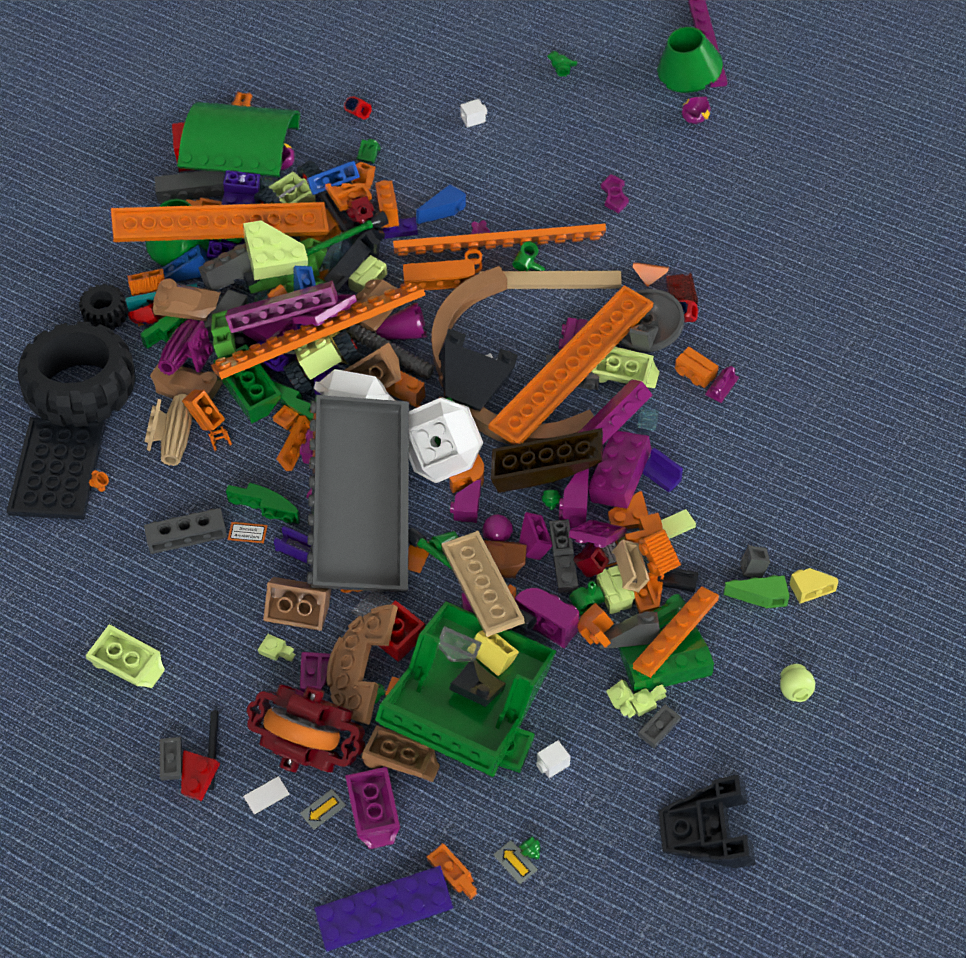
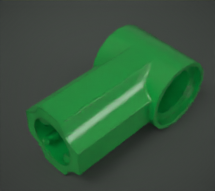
M679 594L671 596L665 605L652 611L658 613L659 629L667 625L686 604Z

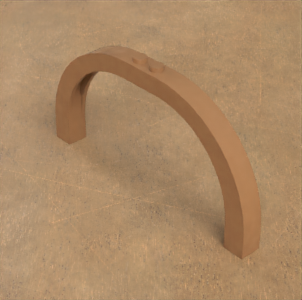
M500 266L484 271L463 282L448 295L436 314L432 327L431 342L433 361L442 387L443 374L440 370L441 360H439L438 355L447 331L453 328L458 318L472 305L489 296L507 290V277ZM485 407L480 412L469 408L480 432L499 442L513 445L488 429V424L497 416ZM587 410L562 421L541 424L523 443L578 433L594 415L591 410Z

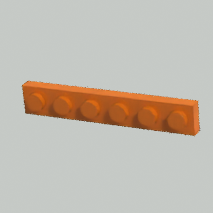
M701 586L633 663V669L651 678L715 605L719 595Z

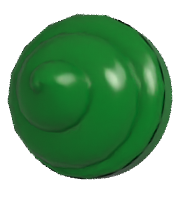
M558 490L543 491V496H541L542 502L550 510H553L559 504L561 495H559Z
M533 836L529 837L519 845L520 853L524 857L528 856L529 858L539 859L540 842L538 839L535 840Z

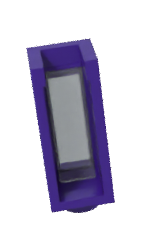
M283 526V538L281 540L278 538L273 540L275 551L285 553L307 563V554L311 552V545L307 544L308 536Z

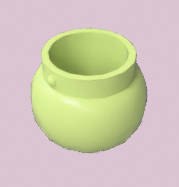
M792 664L782 670L780 689L783 695L790 701H806L815 691V680L812 674L801 664Z

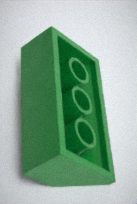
M245 344L242 347L236 349L235 352L240 350L246 351L249 348ZM232 354L223 357L229 358L232 356ZM260 364L222 379L223 384L251 424L268 416L282 397V394Z

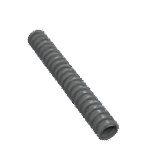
M355 324L338 331L346 330L352 340L356 339V342H361L362 345H366L371 350H377L389 343L399 358L400 366H404L406 369L409 368L415 374L419 373V376H424V379L430 378L434 372L433 364L429 365L428 361L425 362L424 359H420L418 356L415 357L409 351L405 352L404 348L400 349V346H395L394 343H391L389 340L386 341L380 335L376 336V333H371L370 330H367L365 327L362 328L361 325Z

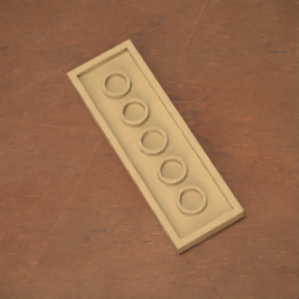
M479 531L442 543V549L486 637L524 624V617Z

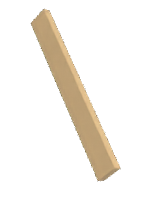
M503 271L507 277V289H621L622 285L621 271Z

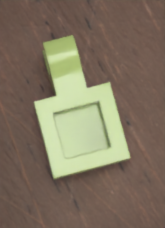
M267 634L258 648L259 654L275 661L280 656L292 662L295 654L292 653L294 651L292 647L286 646L284 640Z
M621 680L606 691L613 706L616 709H620L623 716L628 715L631 718L636 714L635 709L630 703L634 696L626 681Z
M663 685L657 686L651 692L645 688L633 694L634 699L630 703L638 717L657 708L656 701L666 697V689Z

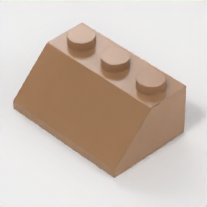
M371 279L355 297L357 302L363 303L368 301L367 299L371 296H380L388 289L395 290L397 288L383 279ZM394 309L357 323V325H361L362 328L365 327L371 332L376 331Z
M389 343L343 370L375 376L383 383L385 389L401 380L399 358Z
M273 577L267 583L263 621L322 631L330 604L331 589L311 588L307 582Z

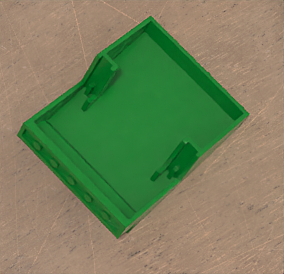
M445 601L419 634L409 668L381 702L375 721L390 730L494 777L552 665L556 650L509 629L499 632L497 634L519 651L512 664L501 675L497 676L468 652L477 633L483 630L476 615ZM471 658H474L491 675L506 683L504 691L486 707L449 690L451 682L462 672Z

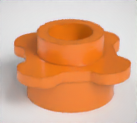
M92 471V478L89 480L90 486L97 488L100 492L105 491V486L109 483L108 476L104 472Z

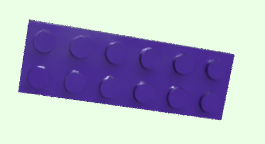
M437 866L315 907V912L325 949L330 951L454 909L441 866Z

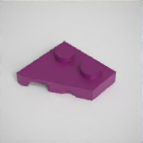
M302 652L300 691L305 692L307 686L323 689L327 683V667L331 654Z

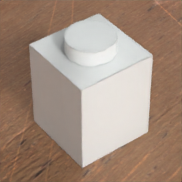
M479 99L460 105L461 118L467 128L486 122L485 115L487 114V109Z
M556 741L537 753L536 765L541 773H545L550 778L570 766V755L561 743Z

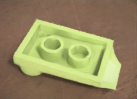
M614 347L592 370V373L599 376L600 383L611 380L627 384L633 379L642 381L646 387L655 388L660 371L654 363V356Z
M110 624L85 655L86 659L91 661L96 668H104L136 686L153 688L165 671L159 651Z

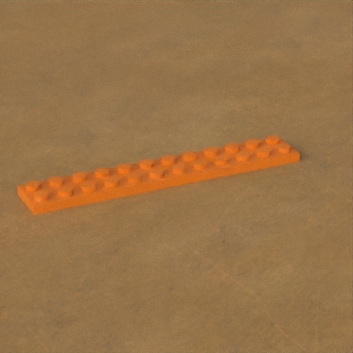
M325 202L111 208L113 242L244 238L243 223L263 221L288 236L328 235L329 233Z
M606 224L393 241L394 254L398 253V256H407L409 252H415L416 255L426 254V251L442 253L446 249H450L451 252L461 251V248L478 250V247L485 246V249H494L496 245H503L504 248L513 247V244L519 243L522 246L525 242H537L538 245L548 244V241L564 243L568 239H572V242L583 241V238H590L591 241L600 240V237H603L606 232Z
M411 282L403 283L398 289H388L384 291L383 295L371 296L366 302L352 304L351 308L339 311L337 316L325 319L321 325H301L300 329L295 331L293 329L283 333V336L278 338L276 336L271 337L261 345L257 343L251 345L250 349L246 351L234 352L229 358H219L211 367L219 378H226L425 296L424 289Z
M624 285L488 424V429L513 445L523 443L630 332V329L653 308L654 302Z

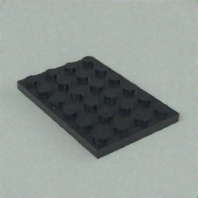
M30 417L6 511L8 516L84 520L92 487L89 484V480L92 478V471L96 469L105 429L104 421L99 423L98 421L87 422L88 426L75 427L74 424L66 423L64 427L52 424L48 418L43 420L42 418Z

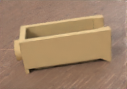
M622 539L612 550L623 581L622 588L639 592L650 580L639 550V544Z

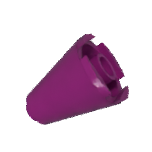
M413 303L387 317L376 330L377 335L386 340L426 338L427 331L423 330L426 324L420 306L418 307L419 303Z

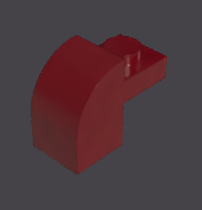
M590 542L573 559L586 577L602 573L610 560L606 557V553L602 548L596 547L594 543Z

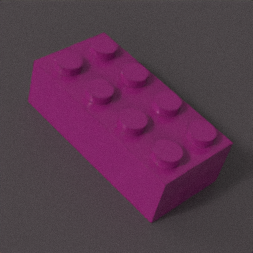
M616 431L609 438L602 454V462L598 463L588 486L591 502L628 509L651 453L649 436Z

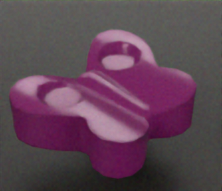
M482 220L480 223H471L473 229L470 235L491 233L486 227L485 220Z

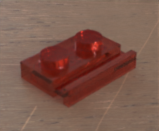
M692 273L686 276L684 274L666 276L669 294L673 295L677 300H690L698 305Z

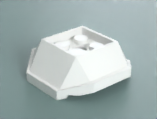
M334 369L320 382L316 381L314 389L321 395L394 400L388 394L383 383L375 376Z
M441 397L409 411V460L414 472L434 483H438L473 467L479 450L483 445V440L469 407ZM436 436L441 439L440 446L435 443Z

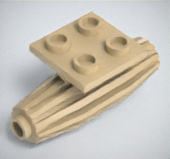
M186 394L174 396L167 414L160 410L161 399H158L156 406L152 405L145 442L148 443L147 450H151L153 441L161 440V461L169 466H175L180 463L188 443L192 415L182 402L187 396Z

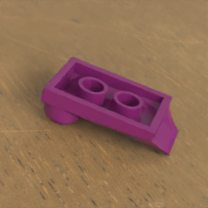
M387 767L346 775L358 838L369 849L394 844L400 824Z

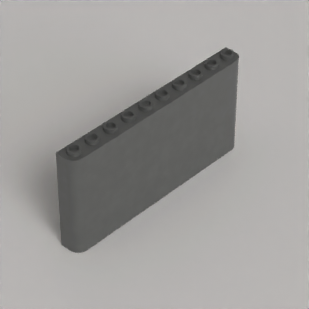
M316 395L315 400L311 401L310 413H313V420L310 421V431H313V438H310L309 449L313 450V457L309 459V469H312V476H309V488H312V495H309L308 506L311 507V514L308 515V526H311V533H308L307 544L311 545V552L307 554V564H310V572H307V584H310L311 588L406 593L408 591L409 402Z

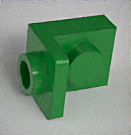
M373 139L362 140L357 160L374 164L377 152L381 149L377 141Z

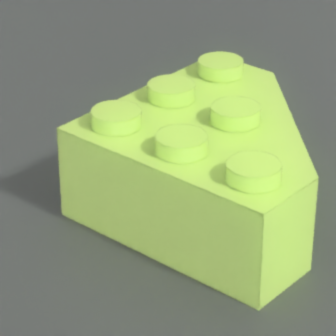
M263 221L243 223L244 239L254 280L294 274V266H308L304 244Z

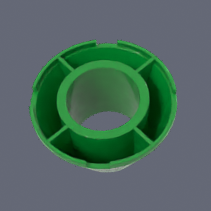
M682 27L672 32L669 36L657 66L659 80L668 89L681 93H691L705 89V86L711 82L714 83L722 72L723 61L718 50L699 29Z
M173 199L162 203L159 207L192 205L184 200ZM213 239L146 241L145 244L151 259L159 265L166 266L197 245H200L207 253L209 243Z

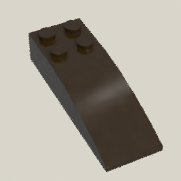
M602 428L492 449L491 481L498 493L550 483L584 471L602 462L603 430Z

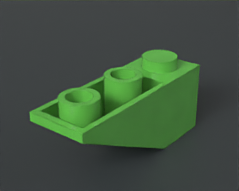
M772 575L767 578L754 577L748 580L725 582L723 593L726 596L765 608L788 605L789 592L785 576Z

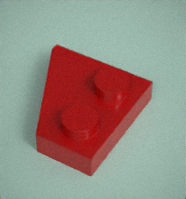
M184 750L181 793L186 797L202 802L220 763L217 760Z

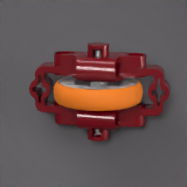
M279 684L277 692L270 690L261 691L257 694L255 701L247 706V715L249 716L247 726L249 730L261 735L259 745L272 750L273 754L281 756L282 759L279 767L290 772H297L300 764L304 766L310 765L333 773L335 764L341 767L352 765L357 755H361L365 749V742L363 741L364 728L351 722L353 711L323 700L325 692L312 686H307L305 692ZM269 700L273 701L274 704L286 709L271 708ZM337 729L351 732L350 738L345 739L341 745L343 757L333 751L340 740V732ZM351 743H354L356 750L353 751V747L350 746Z

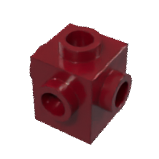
M361 195L346 200L348 205L347 214L352 221L361 224L368 221V218L373 217L372 212L374 208L367 196Z

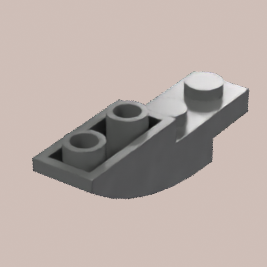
M569 519L549 521L558 592L574 591L578 589L575 562L573 561L572 538H569Z

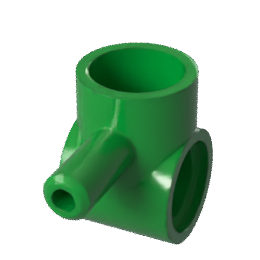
M533 242L523 243L512 263L513 267L518 271H528L530 268L535 271H545V267L534 262L538 254L537 245Z
M594 581L588 583V588H578L569 595V600L577 608L579 615H583L594 603L599 605L605 602L602 590Z

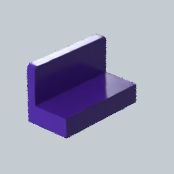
M653 448L643 474L668 493L682 480L683 468L659 450Z

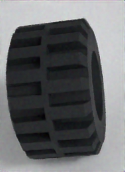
M98 284L95 285L96 287L88 288V291L83 292L79 302L83 321L90 322L95 327L99 324L112 331L115 330V327H120L121 323L126 321L125 317L128 315L124 295L120 292V289L118 287L115 288L111 284L109 286L107 284L99 286Z

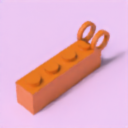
M470 249L466 251L465 259L403 264L404 283H414L423 288L424 291L457 288L482 270V253L477 249ZM476 253L479 255V258L468 259V255ZM479 264V268L475 269L474 265Z

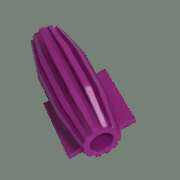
M187 319L174 331L163 348L158 362V369L163 374H174L187 361L188 357L193 359L196 372L202 370L213 352V345L210 343L208 329L205 327L204 321L199 322Z

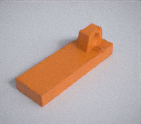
M305 415L299 416L297 422L293 423L289 430L290 434L276 458L286 471L293 470L300 457V447L306 443V433L310 429V421Z

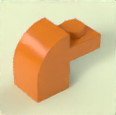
M359 162L356 164L360 177L351 180L353 184L364 183L368 190H370L376 167Z
M479 454L471 469L449 477L452 493L463 490L476 480H481V486L483 485L484 463Z
M659 513L639 517V531L625 534V540L640 545L638 540L658 530H662L663 526Z
M594 603L581 616L578 623V631L590 645L600 643L606 648L611 642L604 633L614 623L604 610Z

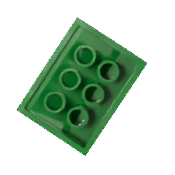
M696 626L651 678L633 669V663L650 644L618 647L633 694L645 688L649 691L659 685L666 687L712 676L714 662Z

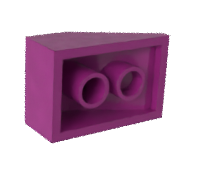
M589 468L573 476L564 490V498H560L559 520L569 519L570 528H575L586 522Z

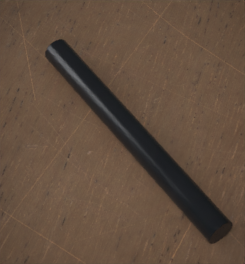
M217 710L210 712L208 758L216 760L219 718V711ZM215 775L209 785L208 790L214 789Z

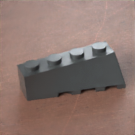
M246 243L237 245L231 251L222 253L219 257L207 261L198 267L204 285L207 288L218 290L235 283V279H243L242 274L252 270Z

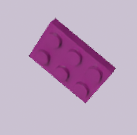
M337 294L338 301L336 305L293 316L292 319L294 324H302L303 326L314 324V326L321 325L325 319L337 316L339 311L351 308V305L357 302L355 295Z
M589 520L571 529L569 538L575 539L578 543L590 542L594 543L596 547L604 548L624 537L627 527Z

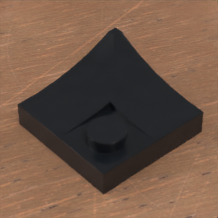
M471 658L462 672L451 682L449 690L486 707L504 691L506 683L491 675L474 658Z

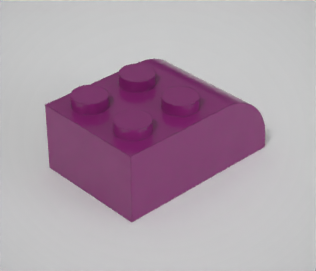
M538 588L523 590L515 597V602L519 609L526 610L537 617V622L532 629L565 649L578 632L579 611L577 608L561 601L558 596Z

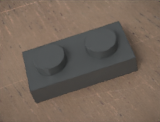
M664 704L638 732V736L655 748L681 720V716Z
M181 737L160 739L161 781L182 779Z

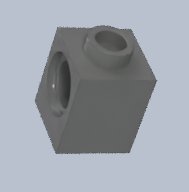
M749 545L740 561L743 576L751 578H762L770 564L767 548Z

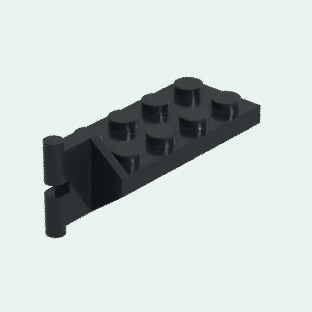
M326 190L320 192L321 200L325 202L326 208L342 233L361 225L349 218L347 209L340 211ZM381 227L367 229L347 238L350 246L359 238L372 250L368 256L371 255L379 260L380 241L385 238V233Z

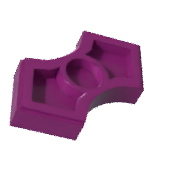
M610 174L601 183V189L608 196L605 200V206L620 213L629 204L628 197L622 192L625 181Z

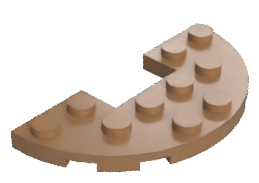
M394 604L373 608L365 616L356 618L348 626L349 629L344 636L338 638L329 658L327 685L330 687V697L334 704L353 711L351 719L362 724L370 725L379 687L375 682H363L371 645L389 646L398 609Z

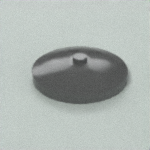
M644 289L636 291L654 303L653 308L635 326L641 323L657 326L658 331L650 351L633 348L630 332L619 343L637 352H654L666 348L680 336L684 327V312L680 302L673 295L662 290Z

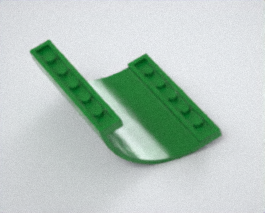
M196 102L189 110L184 124L177 166L184 169L218 172L230 170L280 177L287 129L299 130L301 113L298 110Z

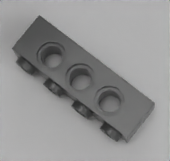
M221 508L191 513L182 517H172L168 520L155 521L144 525L150 554L227 537Z

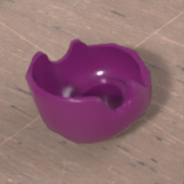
M500 514L491 515L485 520L482 527L483 537L488 538L490 541H506L513 532L511 521Z

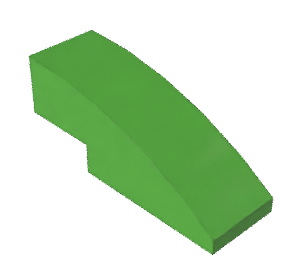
M228 310L212 314L211 332L213 334V347L218 358L235 352L234 333L230 332L225 317Z

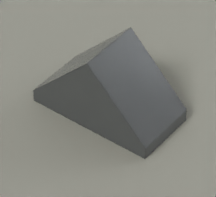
M641 323L631 328L632 347L650 351L658 327Z

